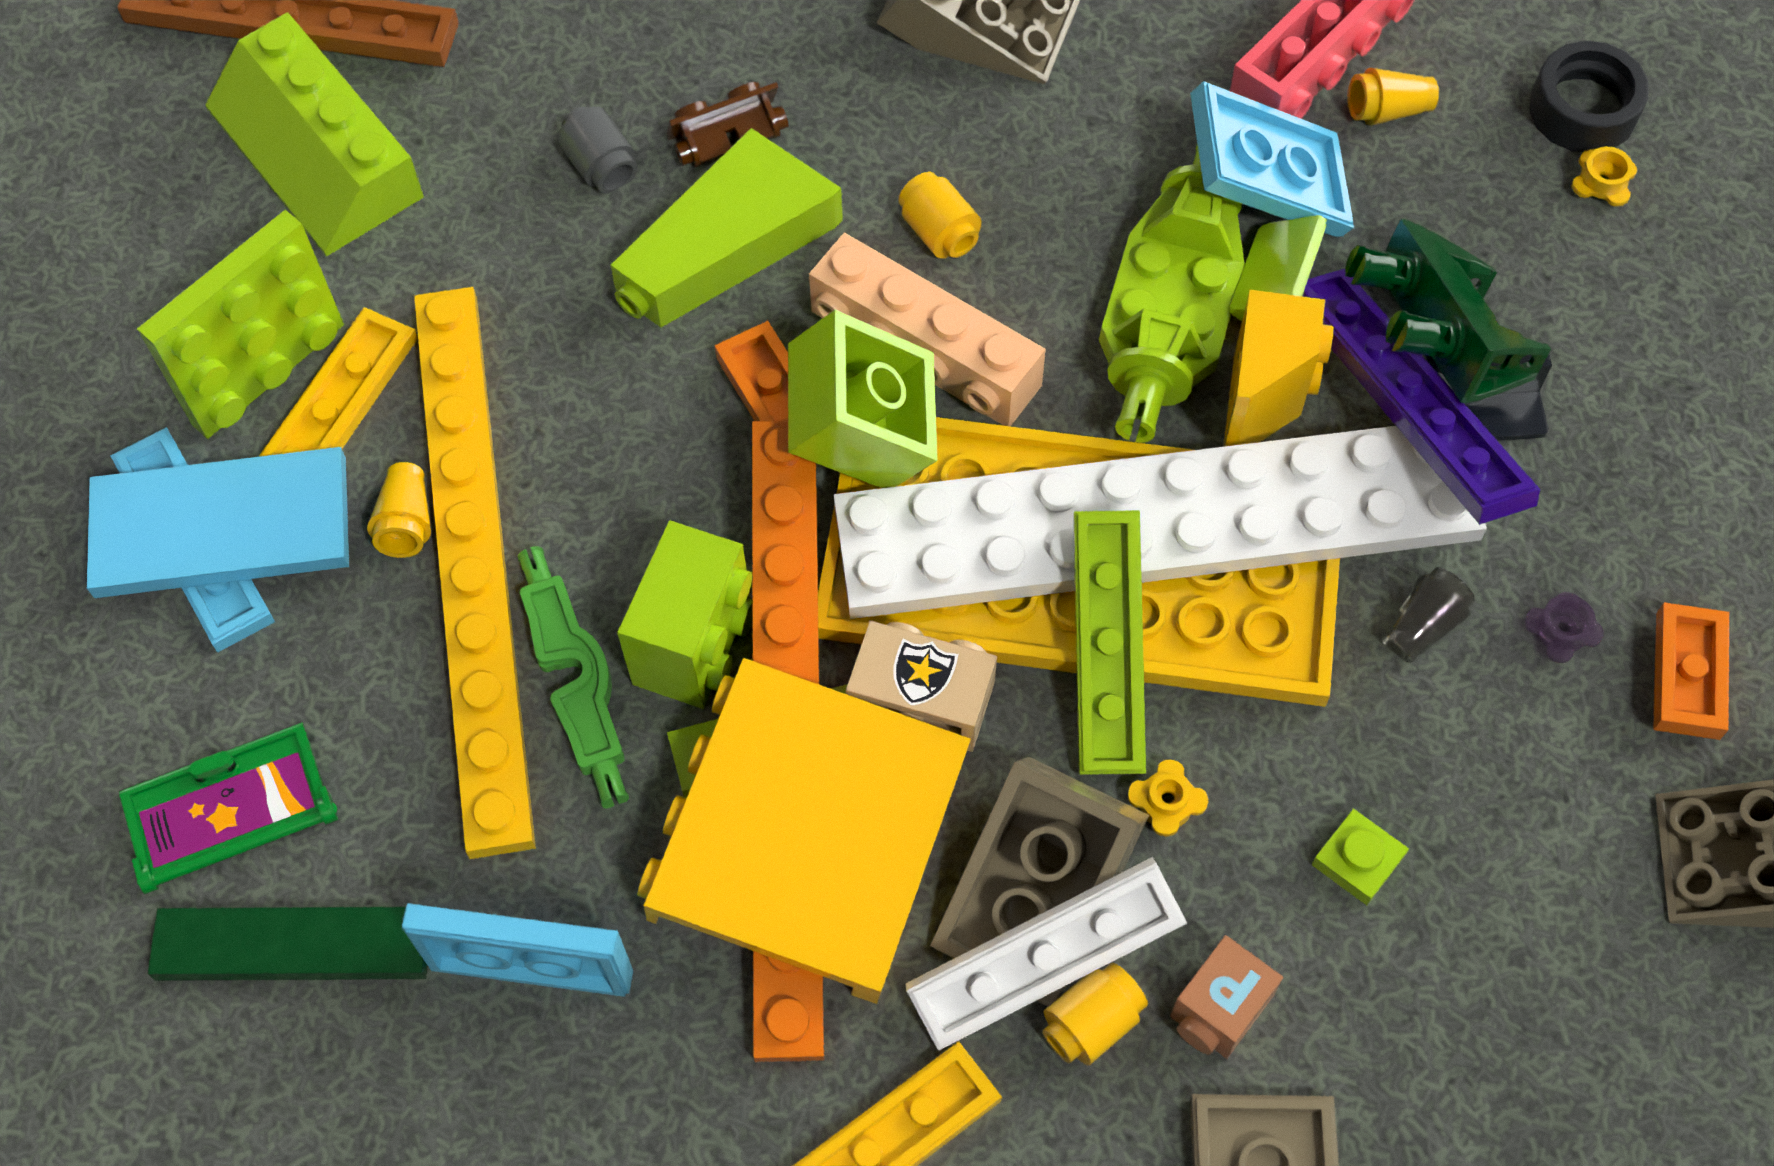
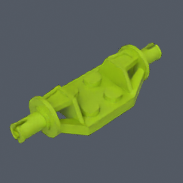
M1198 143L1193 164L1179 166L1167 174L1161 186V195L1130 232L1099 336L1100 345L1109 363L1107 369L1108 380L1118 392L1125 396L1120 416L1116 421V431L1120 436L1129 440L1134 421L1139 419L1141 422L1135 441L1138 443L1148 442L1154 438L1161 406L1175 405L1186 400L1193 386L1215 372L1231 316L1229 306L1244 267L1238 213L1242 208V203L1204 190Z

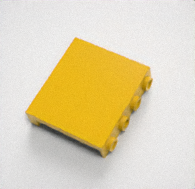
M743 658L736 677L725 675L717 690L712 712L720 715L712 737L701 734L692 752L687 772L696 775L688 797L684 798L677 795L669 809L663 827V834L671 836L663 859L661 861L652 857L642 876L637 896L646 899L644 904L646 921L656 924L658 918L662 917L853 987L852 996L877 1004L971 739Z

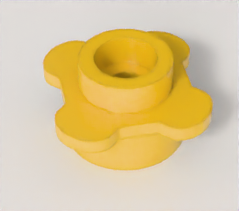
M1600 147L1595 150L1584 151L1578 161L1582 167L1580 176L1575 177L1572 182V189L1575 194L1582 198L1594 196L1605 199L1611 206L1615 207L1625 205L1631 196L1630 191L1627 189L1629 180L1633 179L1637 173V167L1624 151L1614 147ZM1600 175H1604V176L1608 177L1609 180L1600 177Z
M1175 760L1160 762L1154 775L1145 781H1134L1128 791L1130 804L1148 814L1147 822L1152 825L1153 831L1165 837L1176 834L1179 827L1186 823L1190 815H1201L1208 806L1207 793L1201 788H1194L1184 776L1183 765ZM1170 793L1174 796V801L1166 803L1163 801L1162 795Z

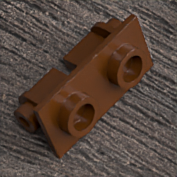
M759 82L746 83L730 91L727 94L728 100L711 106H707L706 101H698L677 110L674 113L675 119L669 121L666 137L668 141L681 137L682 142L674 144L681 165L693 163L696 168L721 158L731 148L726 133L735 130L738 140L751 128L769 140L780 137V130L788 128L789 123L781 105L775 108L771 106L778 90L777 82L760 87Z

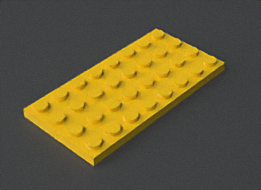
M936 417L938 461L898 486L1193 451V449ZM840 473L836 494L881 488ZM834 505L818 590L819 639L862 644L870 621L884 625L891 622H901L917 628L927 637L949 643L952 640L973 642L981 646L986 653L997 656V663L1076 673L1075 591L850 619ZM1340 558L1143 582L1144 683L1326 707L1330 698Z

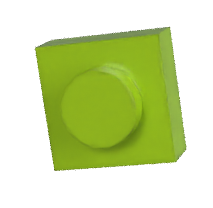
M1353 808L1317 854L1312 866L1367 906L1403 860L1409 848Z

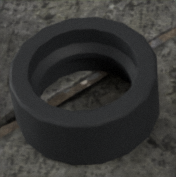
M1587 40L1565 44L1549 54L1541 67L1530 95V114L1537 129L1547 139L1569 151L1583 153L1586 150H1595L1600 147L1616 148L1629 139L1649 99V81L1641 65L1620 48L1605 42ZM1573 79L1590 80L1609 89L1617 97L1622 108L1618 112L1604 115L1585 113L1571 107L1560 96L1556 86L1561 82Z

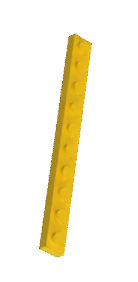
M474 287L414 295L465 850L469 859L536 849L480 321Z

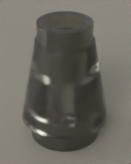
M1435 567L1429 575H1419L1389 626V630L1382 637L1384 645L1405 662L1412 663L1419 655H1422L1470 617L1469 607L1475 601L1473 592L1459 577L1444 568Z

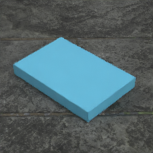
M1204 81L1190 93L1205 191L1287 220L1321 215L1327 219L1324 233L1335 237L1344 236L1354 228L1336 132Z
M407 903L402 928L431 971L623 997L630 992L633 968L618 931Z

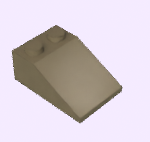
M1031 757L1015 761L930 946L952 958H956L1122 873L1149 815ZM1064 987L1036 1001L1049 1007L1059 998Z

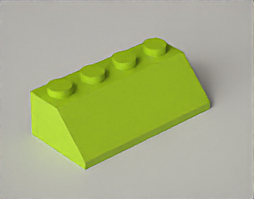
M288 12L238 40L205 106L290 213L302 223L307 234L326 257L424 198L411 156Z

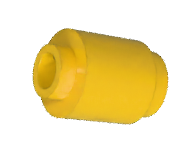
M924 172L915 176L904 186L898 200L902 207V216L937 258L961 257L976 245L982 220L948 179L937 177L933 172Z
M1112 962L1103 970L1097 969L1085 975L1044 1010V1017L1048 1026L1042 1032L1052 1049L1064 1061L1071 1063L1077 1058L1083 1064L1089 1066L1140 1022L1139 1013L1148 1006V1001L1135 980L1122 967Z

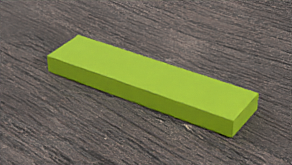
M1140 510L1074 511L1079 774H1146Z

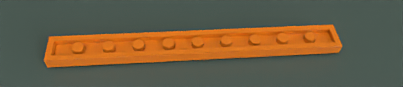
M752 421L753 661L819 684L816 463L788 453V421ZM753 951L754 1061L824 1060L823 976Z

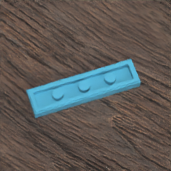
M167 427L110 455L119 473L188 465ZM252 579L182 587L217 652L275 622Z

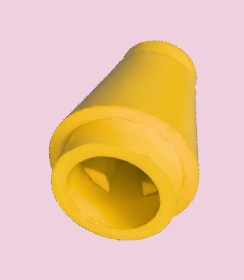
M1371 67L1366 69L1363 74H1355L1348 88V108L1352 118L1356 121L1365 120L1368 126L1423 112H1431L1436 108L1439 99V88L1434 77H1423Z
M399 462L388 468L387 476L367 525V530L372 537V544L375 549L390 557L406 558L418 554L423 549V544L431 536L424 482L425 473L419 466L413 463Z

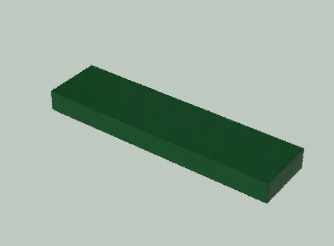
M406 907L157 908L148 975L154 981L426 979L428 965L402 928Z

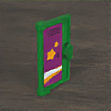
M303 722L227 751H220L194 761L187 766L119 791L136 858L132 859L137 884L144 894L158 890V885L322 822L327 825L339 820L337 806L333 803L329 791L323 784ZM236 763L235 768L229 772L227 768ZM202 778L204 782H197V779Z

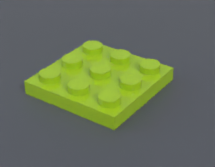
M285 209L138 327L137 330L190 423L204 437L209 439L220 428L234 425L243 416L246 407L267 389H274L282 385L290 376L292 368L311 352L326 348L334 340L337 331L344 326V323L302 223Z

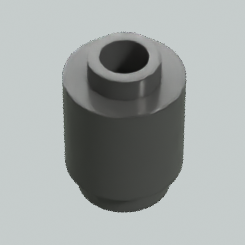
M579 107L571 111L563 119L557 136L558 144L589 186L597 187L601 193L608 194L631 182L638 170V165L634 161L635 151L603 108Z

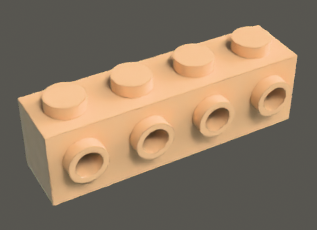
M845 232L809 273L811 310L814 314L823 319L832 311L837 310L934 352L935 385L965 402L975 411L992 418L1003 426H1011L1042 386L1045 348Z

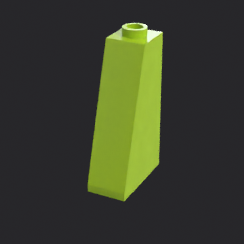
M751 128L610 265L616 290L615 298L624 311L636 319H641L645 316L659 327L667 325L836 228L843 221L841 187Z

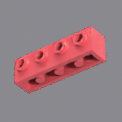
M1301 0L1235 64L1230 92L1302 119L1310 108L1313 97L1322 88L1326 90L1332 89L1343 76L1348 62L1357 54L1361 56L1366 55L1377 42L1382 29L1391 20L1395 23L1399 22L1409 11L1414 0Z

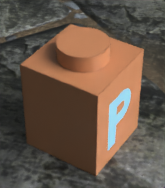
M1225 935L1177 998L1170 1017L1179 1023L1177 1027L1179 1035L1192 1047L1207 1055H1210L1215 1050L1228 1059L1275 995L1283 976Z

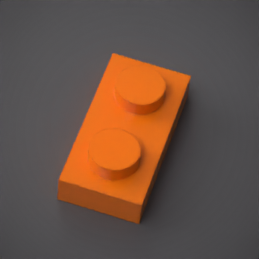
M769 321L714 345L716 359L753 420L788 421V352Z
M1664 602L1656 613L1653 730L1720 740L1728 731L1729 612Z

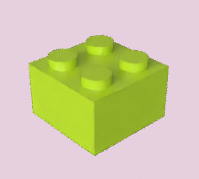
M834 310L788 343V453L880 488L896 487L938 461L934 352L840 311Z
M669 520L617 632L632 685L704 709L711 691L717 692L723 677L730 675L733 657L728 652L735 636L745 637L753 622V599H751L750 594L752 572L747 571L743 544Z

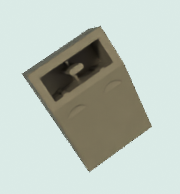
M887 0L877 20V24L916 49L1045 84L1080 0Z
M1774 779L1655 794L1669 922L1673 924L1774 928Z

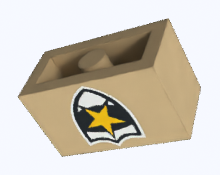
M870 621L846 688V694L970 738L967 751L973 752L995 683L997 656L986 653L981 646L970 641L952 640L949 643L924 636L920 630L909 624L891 622L884 625Z

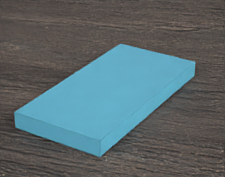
M341 447L90 477L87 589L94 598L349 567L346 457Z

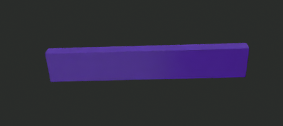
M1345 269L1307 280L1302 297L1325 299L1323 325L1333 326L1332 351L1479 525L1537 506L1540 488L1472 411L1459 401L1454 391L1425 358L1419 354L1392 351L1395 344L1386 343V330L1390 319L1360 285L1351 284L1353 277H1347Z

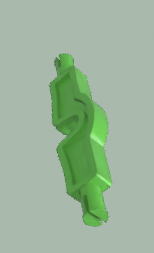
M530 547L537 569H533L526 549L518 554L517 559L521 564L527 586L520 589V595L529 619L537 662L543 672H551L556 669L562 670L569 667H579L582 669V673L577 679L555 690L551 694L550 700L570 740L581 773L583 775H593L602 807L610 808L615 805L608 782H611L619 804L627 802L629 795L625 790L617 767L618 764L625 761V756L607 707L612 691L609 666L598 642L586 630L579 627L562 577L551 576L542 547Z

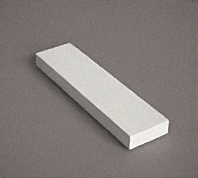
M1153 857L907 982L906 990L939 1051L1187 924L1158 865Z

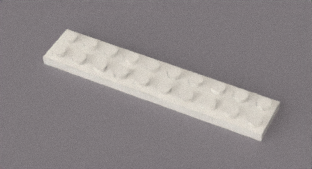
M1396 426L834 494L850 619L1075 591L1074 511L1140 510L1142 583L1481 541L1487 530L1486 524L1479 525Z

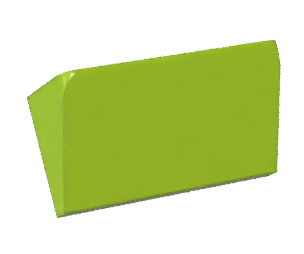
M1321 215L1273 222L1261 226L1257 230L1230 303L1229 312L1231 315L1242 321L1249 290L1302 296L1327 226V219Z

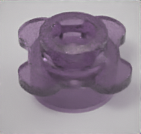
M1570 592L1558 594L1557 597H1554L1547 603L1544 609L1532 608L1525 617L1527 630L1538 634L1547 646V656L1557 663L1569 662L1575 651L1584 646L1596 647L1603 639V628L1596 622V616L1592 607L1585 600ZM1558 624H1567L1570 628V631H1561L1559 629Z

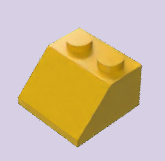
M1249 290L1234 353L1223 447L1263 441L1301 416L1307 394L1318 395L1323 363H1328L1333 340V326L1323 325L1325 299Z

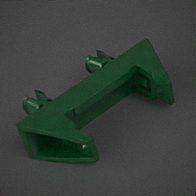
M1402 218L1385 251L1357 245L1348 256L1345 274L1347 277H1354L1351 282L1352 285L1361 284L1389 289L1402 311H1397L1393 314L1386 330V343L1395 344L1392 351L1431 356L1461 403L1479 401L1535 380L1551 348L1546 343L1542 344L1523 337L1521 333L1498 324L1495 315L1484 301V297L1497 274V271L1490 265L1442 236ZM1474 278L1478 279L1476 285H1473V283L1471 282V280ZM1531 355V359L1528 362L1520 364V360L1524 356ZM1493 362V363H1498V364H1501V365H1499V366H1491V363Z

